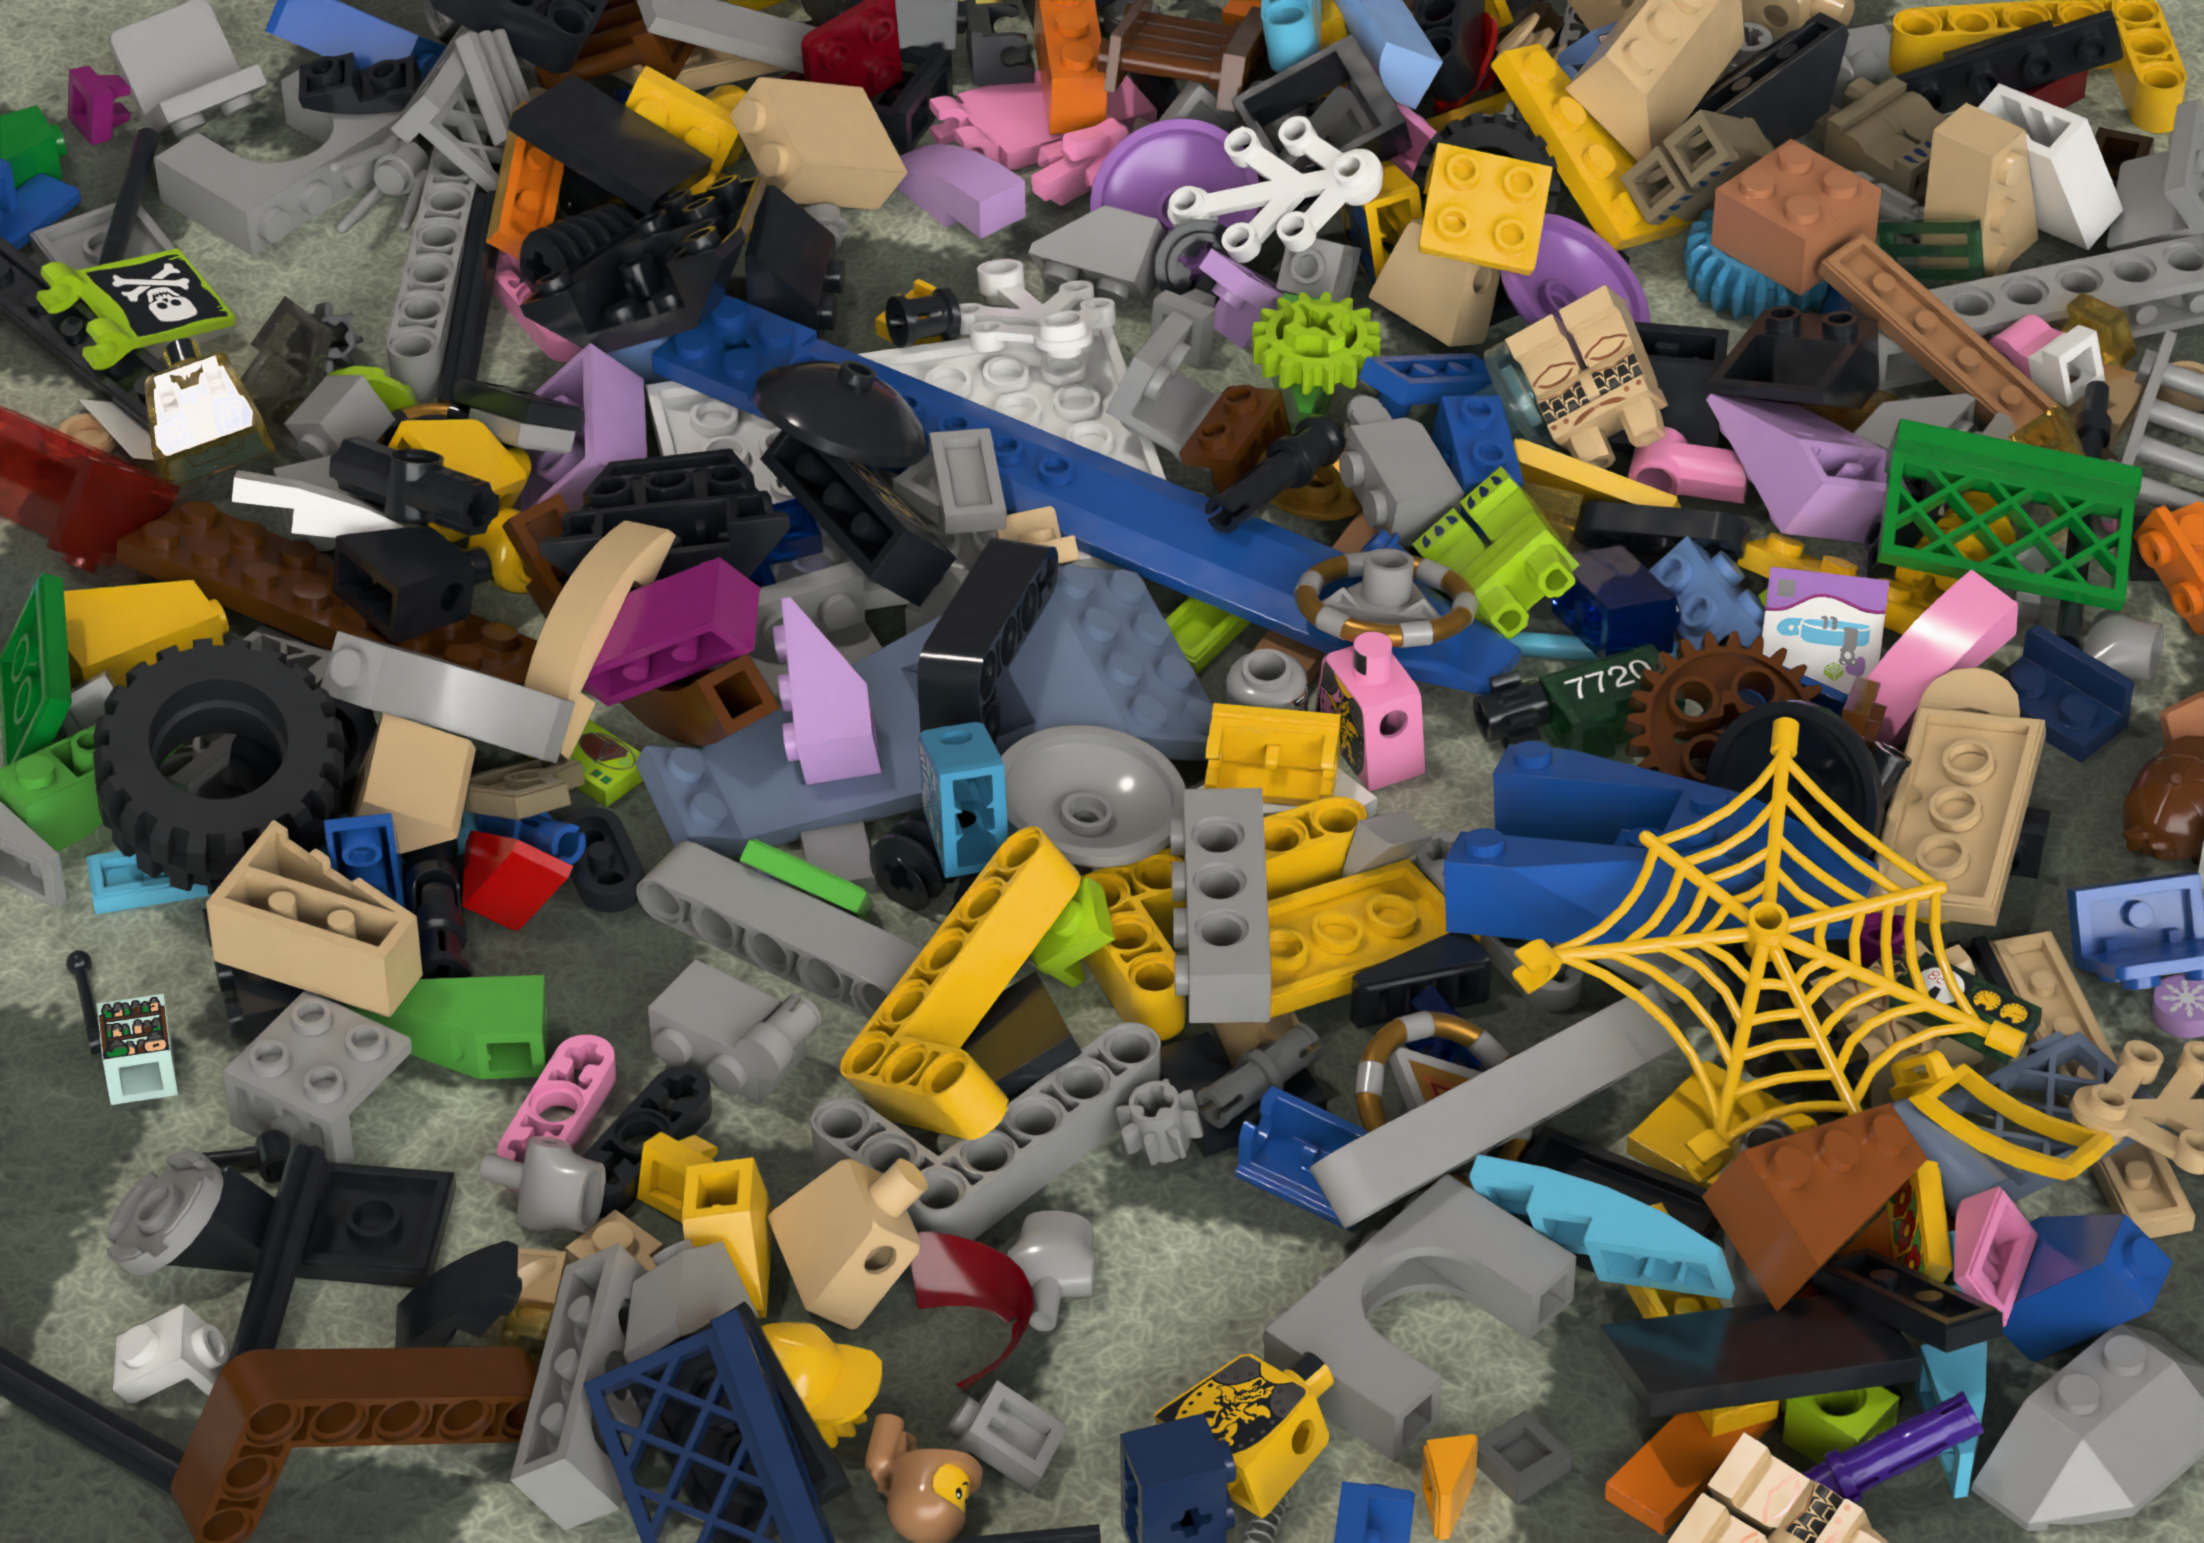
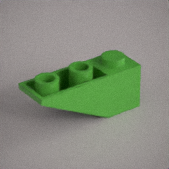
M96 724L0 768V801L56 852L91 835L103 823L98 806L93 752L95 751L93 735ZM180 745V746L177 747L174 751H172V752L167 756V758L163 761V763L161 764V766H162L182 745Z
M545 975L419 979L390 1018L345 1003L346 1008L409 1037L412 1044V1052L409 1055L478 1079L539 1077L548 1062L549 1012Z

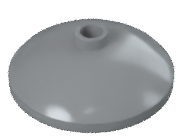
M1067 725L1048 728L1032 733L1017 741L1001 757L1005 765L1008 831L1014 834L1025 827H1039L1073 866L1112 868L1146 859L1170 844V816H1183V789L1186 788L1175 766L1160 751L1148 743L1117 730L1087 725Z

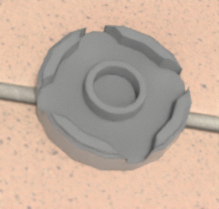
M195 1150L172 1154L165 1160L171 1166L169 1169L165 1170L159 1177L152 1171L146 1176L143 1175L120 1202L110 1221L107 1238L114 1245L106 1249L108 1257L123 1270L134 1276L151 1274L182 1253L208 1223L220 1200L224 1180L221 1169L204 1154Z

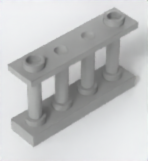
M2166 330L2158 352L2146 349L2134 382L2145 386L2120 461L2111 458L2108 461L2133 466L2135 458L2204 482L2203 455L2143 435L2149 421L2204 440L2203 414L2156 399L2159 387L2162 385L2204 400V374L2168 362L2178 333ZM2142 476L2141 489L2135 499L2155 507L2165 505L2170 512L2200 500L2204 505V497ZM2100 517V520L2112 523L2113 519Z

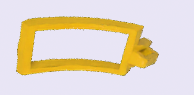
M1938 1050L1905 1056L1891 1065L1895 1086L1890 1088L1889 1092L1893 1101L1908 1098L1921 1112L1950 1134L1978 1151L2013 1167L2066 1181L2076 1178L2115 1145L2110 1133L2088 1129L2084 1126L2049 1116L2017 1101L1990 1084L1965 1063L1950 1067L1944 1055ZM1925 1064V1071L1915 1072L1913 1067ZM1959 1083L1981 1102L2015 1123L2051 1139L2075 1145L2079 1148L2067 1158L2061 1159L2014 1145L1979 1128L1938 1100L1937 1097L1954 1084Z

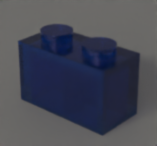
M1622 545L1572 554L1580 564L1573 571L1575 584L1559 598L1552 597V613L1605 665L1655 657L1662 651L1668 654L1673 653L1674 633L1680 624L1681 612L1677 597Z

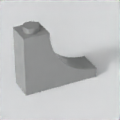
M337 631L320 687L327 690L331 697L367 709L437 727L556 764L575 705L573 701L427 654Z

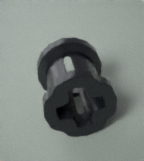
M949 287L936 288L932 295L907 299L904 295L891 296L887 301L885 311L886 325L890 338L898 348L911 347L917 339L940 336L943 340L955 339L960 333V307L956 296ZM928 316V318L919 319L918 317Z

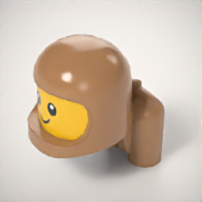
M886 1413L877 1415L865 1457V1468L877 1484L876 1490L883 1493L888 1499L887 1516L892 1526L899 1535L912 1543L950 1542L964 1528L968 1497L981 1485L983 1476L982 1466L977 1459L965 1452L949 1449H918L916 1447L917 1439L912 1434L903 1431L905 1422L902 1418Z

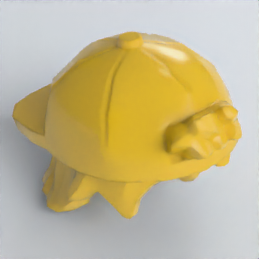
M782 1322L761 1326L830 1448L836 1447L838 1437H855L857 1434L856 1425L867 1422V1415L864 1411L878 1395L882 1383V1360L872 1350L834 1343L825 1332L811 1323Z

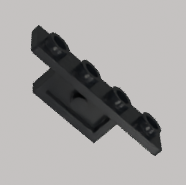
M2107 10L2053 27L2052 21L2048 20L1944 52L1945 61L1899 74L1896 78L1907 84L1906 92L1913 91L1921 94L1928 100L1934 110L1946 114L1958 110L1965 103L1970 105L1982 103L1998 84L2021 91L2119 61L2123 58V51L2112 11Z
M1743 942L1718 946L1732 954L1749 972L1752 958L1746 954ZM1698 948L1716 970L1717 976L1730 988L1741 1009L1746 984L1724 962ZM1787 956L1794 973L1796 974L1799 969ZM1767 962L1763 978L1781 980L1773 962ZM1807 979L1801 985L1805 995L1813 988ZM1760 990L1755 1014L1795 1007L1787 992ZM1716 991V1001L1711 1003L1710 1008L1711 1017L1720 1027L1725 1039H1728L1733 1044L1737 1025L1722 995ZM1821 995L1811 1006L1820 1025L1834 1012ZM1801 1019L1768 1022L1752 1026L1747 1048L1779 1039L1810 1037ZM1842 1020L1833 1027L1827 1036L1836 1058H1838L1845 1040L1852 1034ZM1860 1042L1852 1051L1844 1069L1845 1075L1866 1069L1869 1065V1052ZM1816 1049L1775 1051L1744 1061L1748 1072L1755 1078L1783 1072L1825 1069ZM1807 1081V1082L1810 1083V1084H1817V1083L1824 1082V1081ZM1802 1082L1779 1084L1768 1087V1089L1779 1100L1802 1093Z

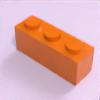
M1035 0L1034 44L1049 134H1065L1096 126L1106 120L1108 91H1104L1106 73L1097 72L1098 53L1102 39L1095 0Z

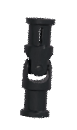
M457 839L401 854V857L409 865V870L403 879L406 909L417 916L423 973L420 979H435L434 973L437 966L440 967V978L471 977L470 966L462 959V950L467 943L466 923L463 919L464 907H462L461 873L453 865V860L459 851Z

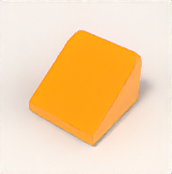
M1468 1434L1426 1440V1445H1423L1421 1489L1433 1535L1438 1537V1540L1450 1538L1475 1483L1478 1438L1476 1435Z

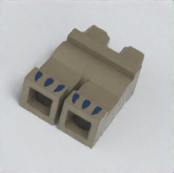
M1861 76L1848 84L1843 92L1842 110L1831 104L1829 112L1817 119L1814 127L1807 134L1824 144L1822 156L1852 172L1863 171L1874 177L1876 183H1884L1920 204L1926 197L1933 130L1948 117L1934 110L1928 100L1921 94L1913 91L1906 92L1907 84L1895 76L1879 86Z
M1700 109L1663 140L1666 147L1656 146L1622 175L1620 179L1648 224L1661 225L1673 214L1686 222L1693 219L1699 221L1701 220L1703 210H1714L1715 189L1775 150L1770 140L1765 138L1753 118L1744 117L1740 119Z

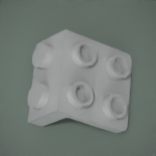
M192 0L115 30L108 38L109 48L125 82L130 86L131 95L146 127L154 129L158 135L173 130L176 137L188 134L206 124L205 116L222 110L225 117L240 113L256 104L253 96L267 85L259 64L240 70L216 16L206 0Z

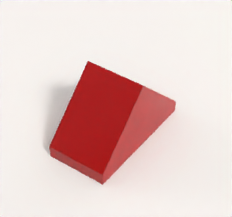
M470 830L465 841L462 907L511 930H520L568 879L573 866L518 839Z

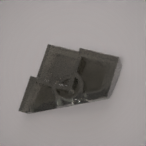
M284 296L252 341L251 345L260 352L240 378L235 388L240 396L244 395L253 411L252 418L259 422L258 425L294 452L301 455L297 449V440L284 423L322 382L333 330L308 309Z

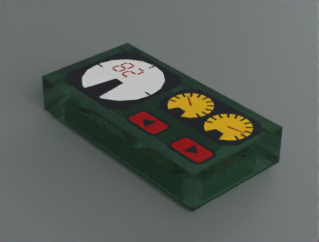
M1925 952L1918 960V965L1929 996L1961 1011L1946 986L1935 956ZM1950 964L1959 988L1980 1020L1989 1024H1993L1995 1020H1998L2028 1034L2026 1041L2041 1025L2043 1008ZM1908 971L1898 983L1915 990ZM1892 996L1889 998V1008L1908 1004ZM1928 1012L1905 1015L1927 1027L1952 1024ZM1973 1032L1945 1035L2004 1065L2012 1059L2011 1056L1984 1045L1986 1038Z

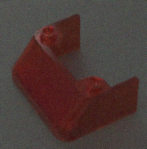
M0 405V515L49 537L50 539L46 547L63 553L61 560L92 573H96L99 564L112 567L116 563L118 539L136 531L148 522L159 519L172 510L181 489L180 485L31 417Z

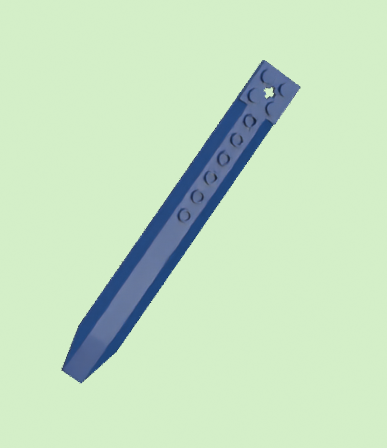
M724 293L720 305L695 329L672 335L651 354L653 373L767 421L769 420L759 411L752 396L756 381L764 372L780 365L816 360L841 364L847 360L862 363L873 369L877 374V378L889 384L903 397L921 419L928 437L930 432L990 428L1007 515L1051 506L1056 512L1061 538L1074 535L1079 551L1125 570L1138 572L1139 576L1329 654L1354 645V642L1341 640L1317 629L1301 614L1294 598V590L1303 572H1306L1319 562L1346 553L1255 516H1251L1241 523L1234 532L1229 534L1221 533L1209 524L1208 519L1220 512L1222 506L1212 514H1205V505L1211 498L818 339L817 331ZM929 446L927 448L925 456L929 453ZM911 466L901 468H880L900 475L902 472H904ZM1363 577L1342 578L1330 582L1322 588L1319 599L1322 601L1330 597L1342 587L1349 588L1362 582ZM1413 581L1440 616L1450 612L1453 603L1429 587ZM1475 618L1470 626L1446 640L1427 646L1392 647L1393 655L1412 680L1480 695L1491 692L1489 677L1512 671L1520 662L1521 649Z

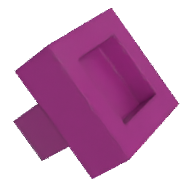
M90 66L69 69L67 117L91 145L112 139V128L130 120L131 113L121 102L113 103L118 97L130 95V86L120 75H97Z

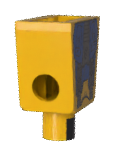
M1392 161L1381 162L1383 166V185L1379 194L1372 201L1359 206L1344 203L1341 207L1347 245L1362 248L1359 265L1372 287L1391 255L1382 245V242L1391 243L1396 246L1407 224L1413 219H1423L1419 187Z

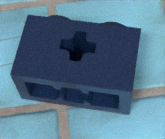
M1201 1413L1120 1434L1121 1526L1128 1543H1226V1530L1234 1528L1236 1525L1233 1503L1227 1490V1483L1236 1480V1469L1226 1439L1215 1440L1205 1414Z

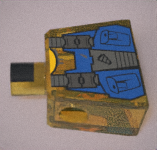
M189 338L173 341L165 347L163 354L168 369L149 375L144 381L152 455L168 488L191 482L276 451L274 442L260 412L225 352L217 351L202 357L197 341Z

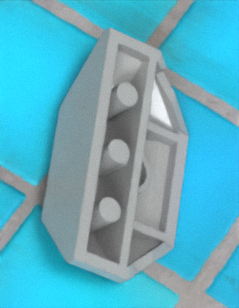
M2124 1323L2109 1329L2025 1399L1972 1483L1971 1490L2026 1531L2048 1530L2049 1524L2081 1525L2134 1516L2204 1456V1365L2155 1331Z

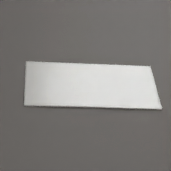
M78 399L132 458L160 461L174 459L171 455L166 456L158 448L156 439L149 431L113 402Z

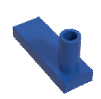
M1473 353L1367 357L1358 378L1379 391L1376 399L1383 403L1382 407L1386 408L1392 419L1407 418L1412 405L1440 404L1441 396H1500L1501 401H1504L1508 398L1515 381L1514 378Z

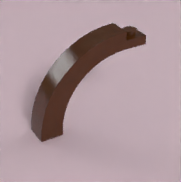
M560 493L509 518L502 525L506 535L533 579L526 588L546 620L560 592L570 578L568 574L543 558L539 548V544L546 536H555L557 538L562 532L561 518L566 512H571ZM745 654L728 664L716 665L619 702L651 730L674 741L687 745L701 746L717 743L780 709L749 654Z

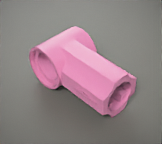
M1665 426L1666 435L1664 438L1647 447H1635L1627 478L1677 497L1678 495L1745 504L1749 479L1744 473V466L1735 450L1688 444L1681 433Z

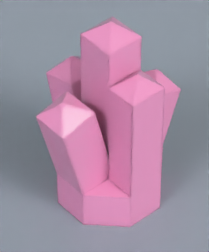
M1111 117L1096 126L1063 134V140L1040 147L1038 165L1042 170L1031 175L1032 193L1044 201L1051 200L1058 205H1064L1092 190L1094 179L1104 159L1120 141L1130 135L1127 127Z

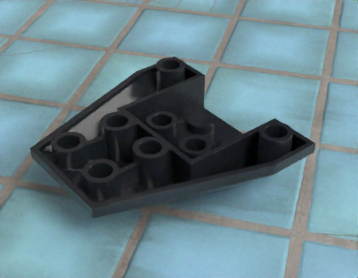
M730 175L713 182L706 188L707 191L692 195L690 189H682L659 200L658 205L660 209L656 212L642 217L634 225L567 269L554 271L537 280L535 283L537 290L519 305L523 315L583 349L591 343L604 353L695 329L721 303L767 187L763 175L740 181L738 175Z

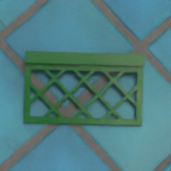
M1900 418L1886 453L1884 472L1887 473L1877 553L1878 563L1961 579L1972 569L1996 587L2121 612L2126 602L2135 499L2141 489L2142 467ZM1902 476L1928 481L1937 493L1917 503L1901 485ZM1966 490L1988 493L1998 505L1978 516L1960 494ZM1945 502L1965 523L1946 535L1926 514ZM2027 502L2047 505L2057 514L2058 518L2039 528L2021 506ZM1899 506H1900V507L1903 509V511H1904V512H1902V513H1900V514H1898V508H1899ZM2006 514L2025 535V537L2008 547H2005L1987 526ZM2091 514L2116 519V532L2100 540L2081 518ZM1913 521L1931 544L1920 550L1894 545L1896 530ZM2066 527L2086 547L2085 550L2068 560L2048 538ZM1974 534L1993 556L1982 562L1968 560L1959 552L1954 544ZM2035 546L2053 569L2043 575L2027 572L2015 557ZM2113 547H2115L2114 555L2109 551ZM2095 558L2112 577L2111 588L2088 584L2076 569Z

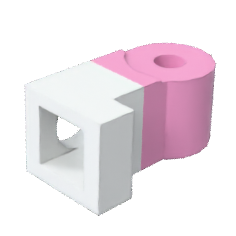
M2028 314L1988 342L2050 398L2068 407L2085 395V387L2089 382L2096 380L2105 381L2097 331L2077 325L2065 333L2051 328L2040 317ZM2069 375L2079 377L2073 383L2069 381Z

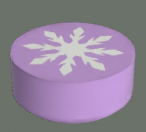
M2184 974L2173 975L2161 981L2162 985L2155 987L2151 1016L2154 1023L2164 1032L2176 1037L2197 1038L2204 1036V980H2185Z

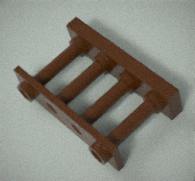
M609 0L581 54L568 72L551 73L538 66L535 69L539 86L547 90L572 74L588 83L591 79L639 64L644 68L648 66L668 78L676 80L696 45L649 33L637 0Z
M1135 0L1133 4L1127 3L1124 17L1111 34L1110 39L1102 38L1097 72L1106 73L1104 91L1115 93L1128 72H1136L1209 84V90L1218 92L1216 109L1235 112L1231 99L1249 90L1250 85L1258 79L1267 62L1268 53L1261 20V7L1252 6L1243 21H1236L1235 26L1151 13L1153 0Z

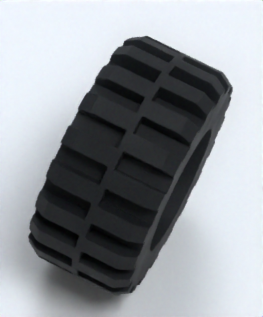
M212 638L193 640L192 649L179 652L177 645H173L157 652V663L149 666L143 661L126 673L127 688L118 685L112 689L104 702L105 714L97 718L93 735L96 793L98 795L99 812L105 827L112 829L113 843L124 856L131 857L136 854L138 869L152 878H158L162 872L168 874L171 887L188 892L191 891L193 884L206 885L208 887V894H212L210 880L221 879L224 881L273 820L287 828L289 839L307 852H311L315 848L320 850L325 845L324 820L339 818L341 798L344 796V735L342 723L336 719L335 704L331 696L323 688L319 687L316 689V676L305 666L296 663L292 668L288 667L287 654L269 646H266L263 653L251 650V641L231 638L230 646L213 645ZM215 733L236 734L253 739L268 748L281 762L277 772L261 787L245 795L228 799H206L190 795L173 786L158 770L167 756L183 743L199 736Z

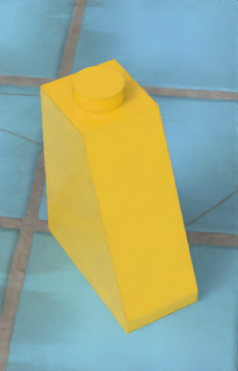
M194 580L64 591L70 685L72 688L105 670H108L116 686L121 685L127 688L126 673L143 661L149 666L157 663V652L173 645H177L179 652L192 649L193 640L212 638L213 645L224 646L223 635L229 633L228 620L221 604L217 599L208 600Z

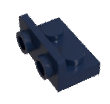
M2035 624L2026 631L2023 656L1998 674L2008 680L2018 694L2020 717L2045 720V742L2080 763L2128 726L2134 688L2132 680L2038 624Z

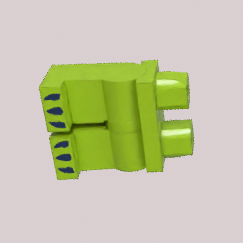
M1500 466L1460 501L1466 512L1492 542L1490 546L1454 507L1412 545L1424 559L1428 558L1449 567L1465 578L1475 591L1479 605L1475 618L1499 635L1501 634L1505 638L1512 639L1528 625L1529 613L1527 611L1545 595L1548 598H1559L1575 584L1573 571L1580 564L1567 550V547L1535 501Z

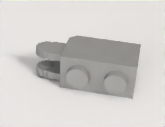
M1353 396V399L1349 400L1346 412L1351 426L1347 425V429L1344 428L1342 433L1345 443V451L1341 453L1339 458V471L1342 482L1354 492L1362 505L1364 518L1370 527H1374L1377 532L1384 528L1390 535L1397 532L1401 536L1398 543L1402 547L1413 546L1412 543L1453 507L1460 514L1462 507L1460 501L1464 498V491L1422 423L1406 417L1392 419L1386 408L1382 407L1383 403H1380L1379 399H1374L1373 396Z

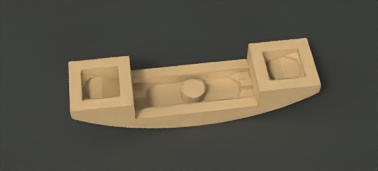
M627 520L620 523L604 536L581 561L560 592L547 617L532 655L524 686L575 702L559 754L561 758L570 759L596 704L581 693V690L630 588H641L655 581L676 537L669 529Z

